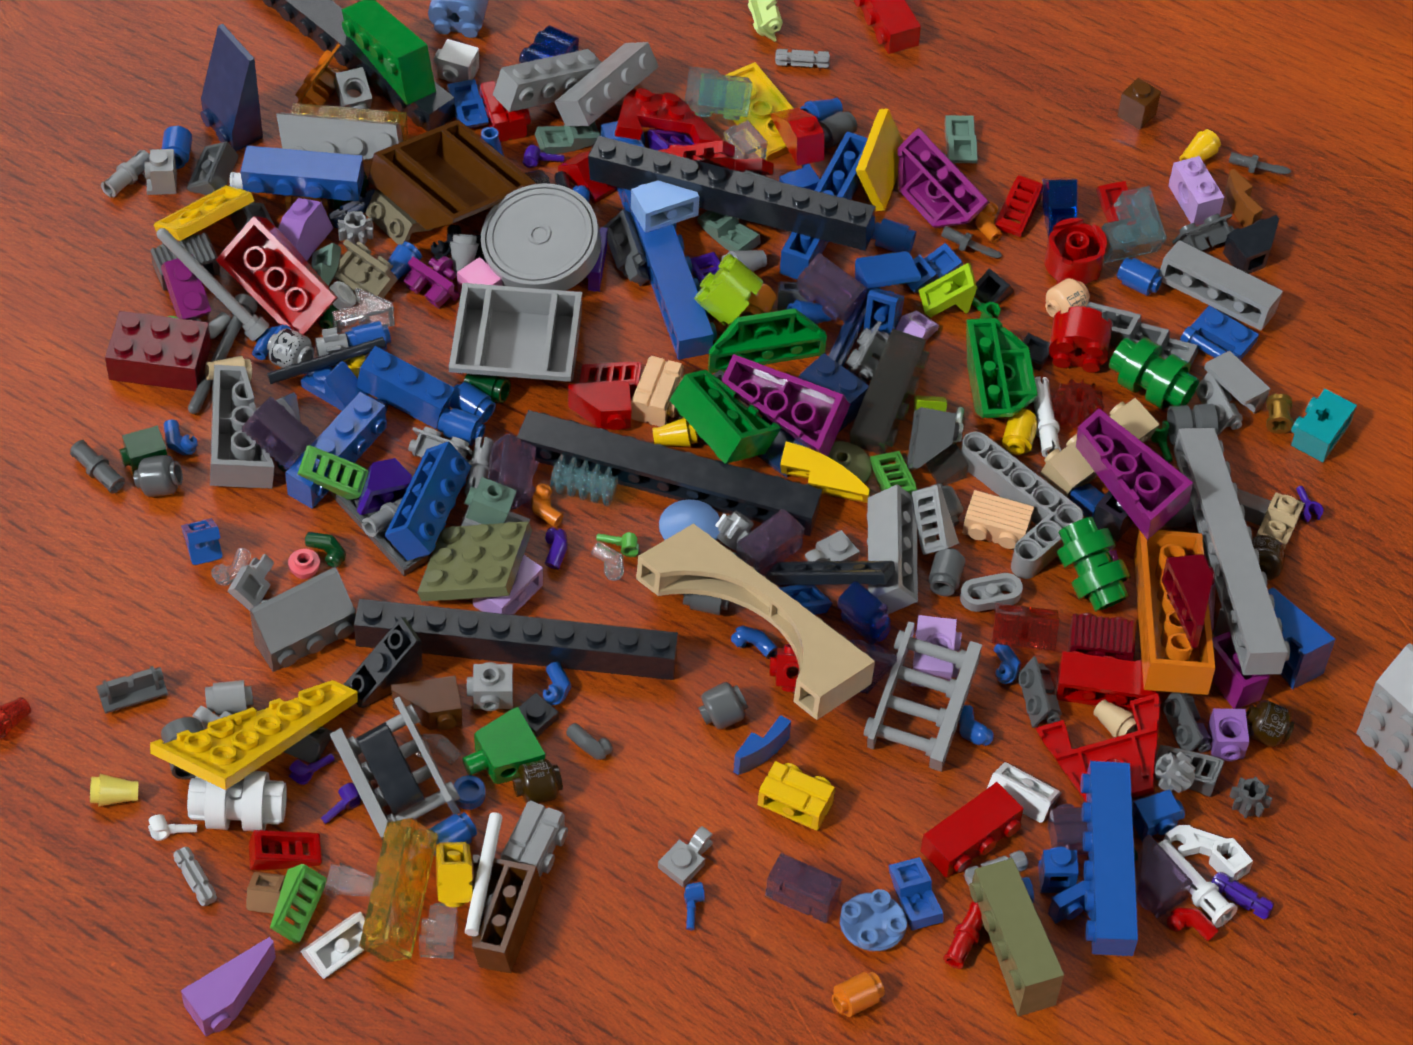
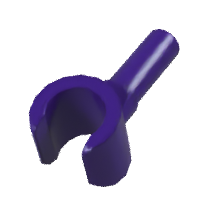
M530 145L526 148L522 163L526 167L534 168L539 160L564 162V155L541 152L538 146Z
M1298 486L1296 488L1301 501L1305 503L1301 514L1302 520L1309 522L1311 519L1310 512H1313L1317 520H1319L1323 514L1322 505L1316 501L1309 500L1304 487Z
M329 754L316 762L310 763L308 766L300 760H296L289 768L292 771L289 777L297 783L305 785L310 781L314 772L335 761L334 756Z
M347 783L339 789L338 793L342 800L321 817L325 824L344 809H353L360 805L361 797L354 783Z

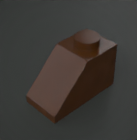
M456 676L391 685L393 708L399 711L394 701L397 697L401 698L406 707L412 704L420 719L418 723L427 729L449 730L455 726H462V708Z

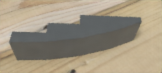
M1089 302L1085 306L1101 311L1102 318L1106 321L1109 318L1112 321L1110 345L1116 348L1126 337L1137 343L1146 337L1162 346L1163 352L1161 357L1164 359L1171 354H1175L1192 365L1198 354V345L1172 339L1168 329L1142 323L1141 314Z

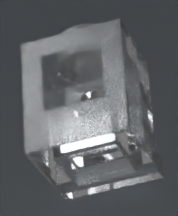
M444 903L430 905L429 918H422L421 935H419L420 957L454 959L458 929L457 907H448Z

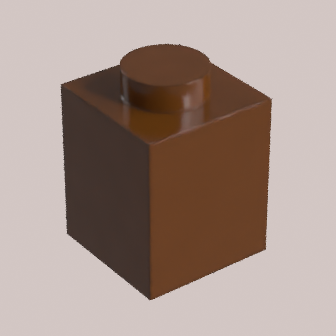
M1137 78L1122 93L1117 116L1141 130L1156 115L1161 91Z

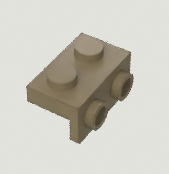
M375 190L366 210V215L372 218V221L397 244L402 245L405 241L408 242L412 233L432 230H426L380 190Z
M346 239L343 245L348 251L340 259L334 278L348 285L352 291L377 307L398 280L391 271L393 266L381 256L377 259L370 255L372 253L371 250L358 241L356 244H353Z

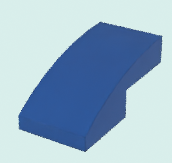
M475 79L447 84V91L455 97V117L457 120L459 119L468 128L489 125L483 99L480 98Z
M944 243L927 257L923 258L921 255H918L913 259L921 275V280L906 283V285L914 294L918 293L919 289L963 266V262Z
M780 715L764 738L752 732L735 754L733 772L737 775L749 772L775 755L790 738L791 720Z
M918 857L889 865V873L898 900L911 930L942 923L943 911L932 891V880L921 858Z

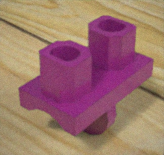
M443 256L439 260L431 258L428 265L433 267V269L415 257L410 259L408 265L411 271L404 280L405 285L410 290L419 294L428 283L432 287L425 297L437 308H440L449 298L453 301L458 299L460 293L454 290V284L446 279L448 277L453 280L456 276V272L451 270L453 261L447 256Z

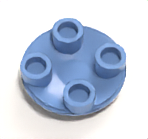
M681 500L671 504L663 511L659 520V532L664 540L694 523L713 539L717 540V535L720 531H718L719 528L715 525L720 517L710 505L704 502Z
M877 889L872 893L859 894L843 904L840 914V927L845 937L855 946L869 951H882L892 948L901 941L906 932L907 919L901 906L891 899L890 894L885 890Z

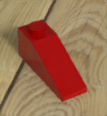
M800 108L771 113V119L797 166L824 161V131L816 116Z

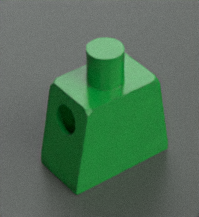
M515 707L476 731L474 734L476 752L462 758L464 767L470 776L486 769L493 783L501 784L512 781L514 777H518L520 765L545 759V753L520 709Z

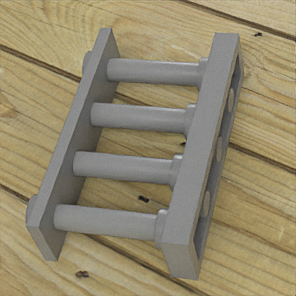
M908 621L906 630H899L894 645L898 652L875 718H868L863 735L868 737L867 748L873 750L877 738L881 737L926 752L925 755L930 757L929 768L942 772L981 657L982 644L970 641L967 651L961 649L960 652L913 638L915 623ZM908 650L956 664L955 668L960 669L957 680L951 678L948 681L904 667L903 664ZM898 678L946 693L945 697L950 698L947 709L941 707L940 710L893 696ZM888 708L935 722V726L940 727L937 738L931 737L929 740L883 725Z
M400 697L395 698L394 701L401 714L391 718L386 723L392 733L407 725L413 740L400 746V749L405 758L418 751L421 752L427 765L412 773L418 784L433 777L440 791L425 798V801L399 815L386 814L383 807L388 805L381 789L379 787L374 789L370 782L375 779V776L366 761L361 763L358 755L363 752L357 739L354 736L348 738L342 728L330 733L381 839L390 851L402 845L396 834L401 831L400 827L440 805L447 803L453 814L461 813L455 801L460 799L459 794L451 781L445 783L415 725L420 722L412 704L406 707Z

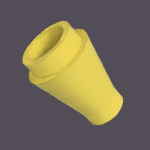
M100 774L99 777H91L90 803H98V807L128 801H138V781H129Z

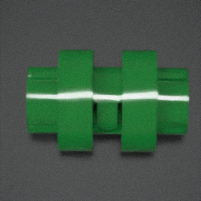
M1128 337L1123 339L1109 362V368L1119 373L1117 380L1119 385L1133 393H1137L1144 388L1147 390L1145 395L1146 401L1161 410L1167 408L1170 404L1180 406L1187 405L1198 388L1199 379L1189 373L1191 367L1189 362L1175 354H1171L1164 359L1161 357L1163 352L1162 346L1146 337L1138 343Z
M1091 516L1076 521L1058 532L1064 546L1057 550V554L1064 569L1075 568L1078 574V578L1073 580L1071 584L1079 601L1089 598L1094 611L1099 612L1129 597L1123 582L1127 581L1131 576L1123 559L1113 561L1109 551L1115 548L1116 544L1108 528L1098 530Z

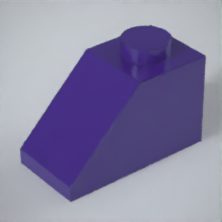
M396 458L373 462L369 467V473L357 507V512L360 515L380 511L382 505L387 502L394 503L404 496L413 477Z

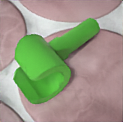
M627 532L622 537L597 534V541L621 546V553L624 556L635 557L638 555L639 544L634 533Z

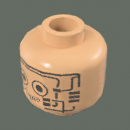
M1068 278L1047 291L1045 307L1048 314L1054 318V315L1060 310L1061 314L1068 312L1069 307L1087 306L1090 294L1082 282Z

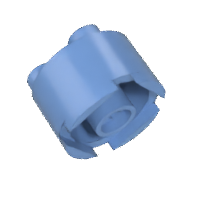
M431 0L428 17L434 24V30L439 34L446 35L451 31L462 33L468 38H473L477 36L478 31L482 28L489 0Z

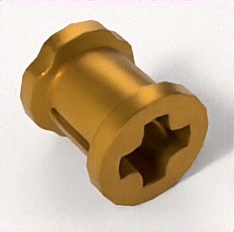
M1273 394L1266 399V408L1269 410V418L1266 421L1267 429L1276 434L1289 432L1294 425V421L1290 417L1292 398L1286 394Z

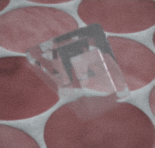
M355 288L356 306L332 312L334 328H337V334H344L351 331L352 327L380 321L382 326H395L392 302L359 288Z

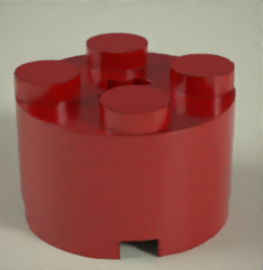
M1069 218L1058 222L1053 227L1048 237L1044 264L1048 273L1056 279L1057 284L1068 278L1088 284L1100 277L1107 238L1098 225L1093 223L1091 226L1083 223L1084 219Z
M1085 306L1069 307L1068 312L1061 314V310L1058 311L1053 318L1049 344V354L1053 358V365L1058 368H1067L1069 366L1082 367L1084 371L1089 373L1098 372L1100 366L1107 361L1109 356L1113 327L1112 321L1109 318L1108 321L1102 318L1101 311Z

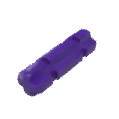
M1218 872L1213 877L1211 882L1219 887L1218 892L1220 894L1226 893L1225 897L1248 911L1253 909V914L1262 919H1266L1271 913L1274 903L1264 896L1261 898L1257 897V892L1236 880L1231 882V877L1222 872Z

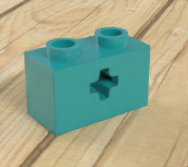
M1324 389L1318 398L1313 397L1305 410L1307 414L1304 418L1299 416L1291 429V432L1294 433L1291 446L1324 462L1351 424L1357 405Z

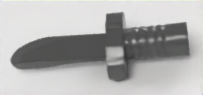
M1231 152L1228 162L1247 167L1250 173H1254L1256 167L1279 174L1291 173V170L1287 167L1258 161L1259 156L1255 154L1250 157Z
M945 226L941 237L959 244V250L965 251L967 246L987 256L994 258L1002 257L999 251L972 241L973 234L968 232L965 235Z

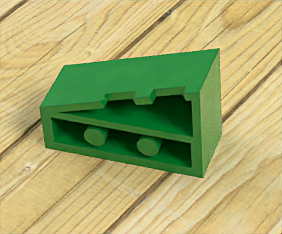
M706 369L685 374L669 401L724 464L762 455L767 452L782 427L775 422L769 425L756 415L759 411L751 404L747 408L735 399L734 395L736 392Z

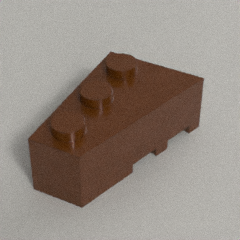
M473 854V890L481 855ZM494 858L479 933L477 936H472V948L480 968L512 974L543 888L536 866Z

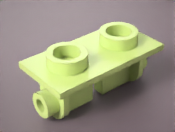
M748 0V7L752 12L754 29L759 35L766 36L775 42L777 40L775 32L779 31L783 24L779 8L775 5L777 1Z

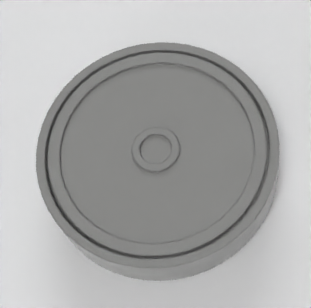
M533 184L507 194L502 201L490 210L482 227L481 247L486 263L502 279L503 286L566 291L581 282L595 266L601 250V233L591 205L579 193L557 184Z

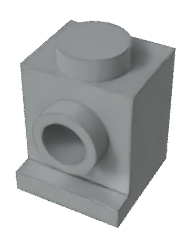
M174 149L150 150V161L145 162L147 195L176 194L177 168Z

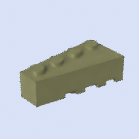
M1013 858L976 868L972 883L969 884L970 894L973 901L979 905L983 925L990 936L1017 1016L1055 1006L1064 973Z

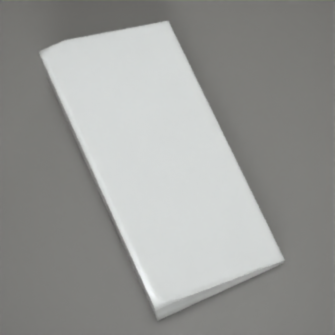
M1005 762L993 773L987 787L989 788L998 782L1024 808L1023 814L1039 823H1042L1047 818L1061 796L1059 790Z
M357 912L300 952L317 973L325 979L379 939L362 913Z

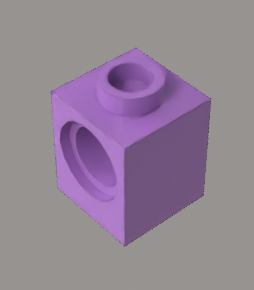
M1213 708L1208 724L1209 736L1212 739L1210 743L1211 756L1226 761L1244 759L1249 745L1246 709Z

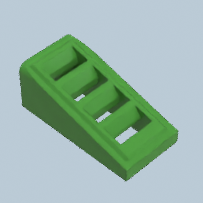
M311 445L306 447L298 471V475L347 500L361 496L369 473L368 469ZM317 458L320 462L315 473L312 470ZM329 464V465H331V466H330V469H329V472H328L327 477H325L324 474H325L327 465ZM339 470H341L342 473H341L339 482H337L336 479H337Z
M900 451L870 456L871 465L880 491H884L894 485H903L904 487L901 488L911 495L913 491L917 490L915 481ZM895 461L894 464L881 466V464ZM898 469V471H895V472H890V473H885V472H884V471H888V470ZM897 477H900V478H901V479L892 480V481H889V480H888V479L897 478Z
M305 864L288 869L270 929L295 944L299 943L324 891L327 878ZM299 893V894H301L303 897L301 898V897L297 896L296 894ZM291 905L299 909L298 912L290 908ZM285 917L295 922L294 926L285 921Z

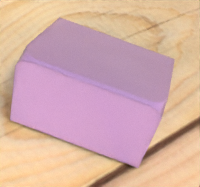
M914 311L901 317L895 330V335L912 347L918 348L938 330L939 325L920 312Z

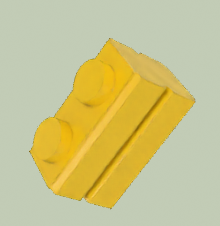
M776 761L760 787L758 805L818 831L833 804L835 787L824 777H811L802 773L794 764H781Z
M442 842L436 845L438 901L448 907H461L472 899V861L470 845L466 842Z

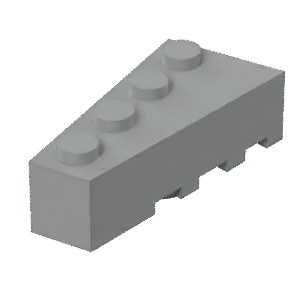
M285 112L276 114L282 149L362 155L363 160L373 158L375 152L403 142L400 123Z
M214 365L210 486L272 489L274 464L269 455L266 436H264L260 415L255 407L254 395L246 367Z

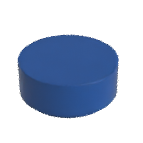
M466 775L457 779L453 784L460 796V799L455 801L458 807L471 810L479 807L484 802L486 796L485 785L480 778Z

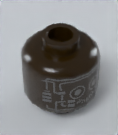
M1269 535L1253 537L1252 544L1254 549H1257L1259 552L1261 572L1266 573L1267 581L1273 580L1280 575L1283 569L1285 548L1279 540Z
M1262 700L1256 707L1251 705L1246 712L1250 738L1269 747H1276L1280 743L1285 744L1295 724L1291 720V713L1288 709L1269 700Z
M548 759L520 765L518 777L512 778L516 797L523 796L526 804L529 801L540 804L555 800L558 797L559 790H563L558 765H552Z

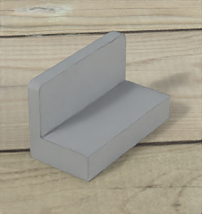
M1230 350L1206 362L1204 369L1241 404L1245 405L1253 413L1263 408L1271 388Z

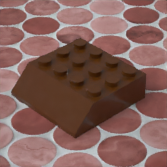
M459 119L375 152L368 181L426 230L458 222L497 205L507 194L519 188L537 184Z

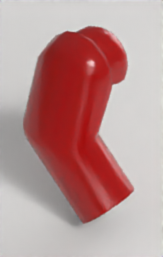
M1178 907L1172 910L1171 915L1167 918V925L1171 930L1178 932L1183 927H1193L1206 941H1209L1219 931L1200 910L1195 908Z

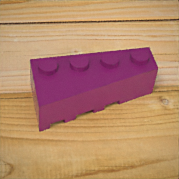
M734 354L721 380L736 392L734 395L736 398L748 406L752 404L759 410V414L772 423H777L782 427L783 431L800 443L828 457L850 407L843 394Z
M1100 408L1078 426L1076 448L1147 540L1189 503L1193 482Z

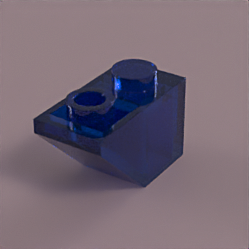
M1043 178V211L1048 237L1058 222L1069 218H1077V179Z

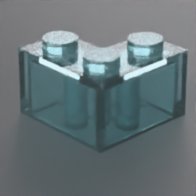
M689 66L685 100L691 111H695L697 116L712 117V113L723 114L725 119L740 120V116L748 117L752 82L746 77L721 75L717 69Z
M1150 186L1123 191L1114 204L1119 221L1105 223L1101 228L1107 238L1104 263L1158 252L1167 239Z

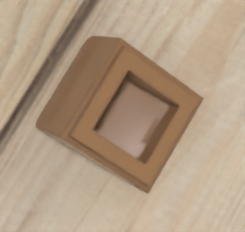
M254 872L247 887V910L274 914L285 875Z

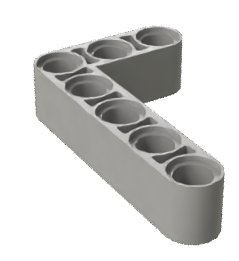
M970 432L963 438L959 460L961 466L1000 497L1034 506L1031 521L1036 526L1015 544L1011 563V570L1017 577L1023 579L1032 578L1058 556L1057 550L1064 546L1058 532L1064 527L1083 518L1082 510L988 436L981 432Z

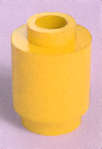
M1022 409L1013 417L1008 418L1002 445L1010 453L1021 455L1030 452L1038 426L1036 415L1033 412Z

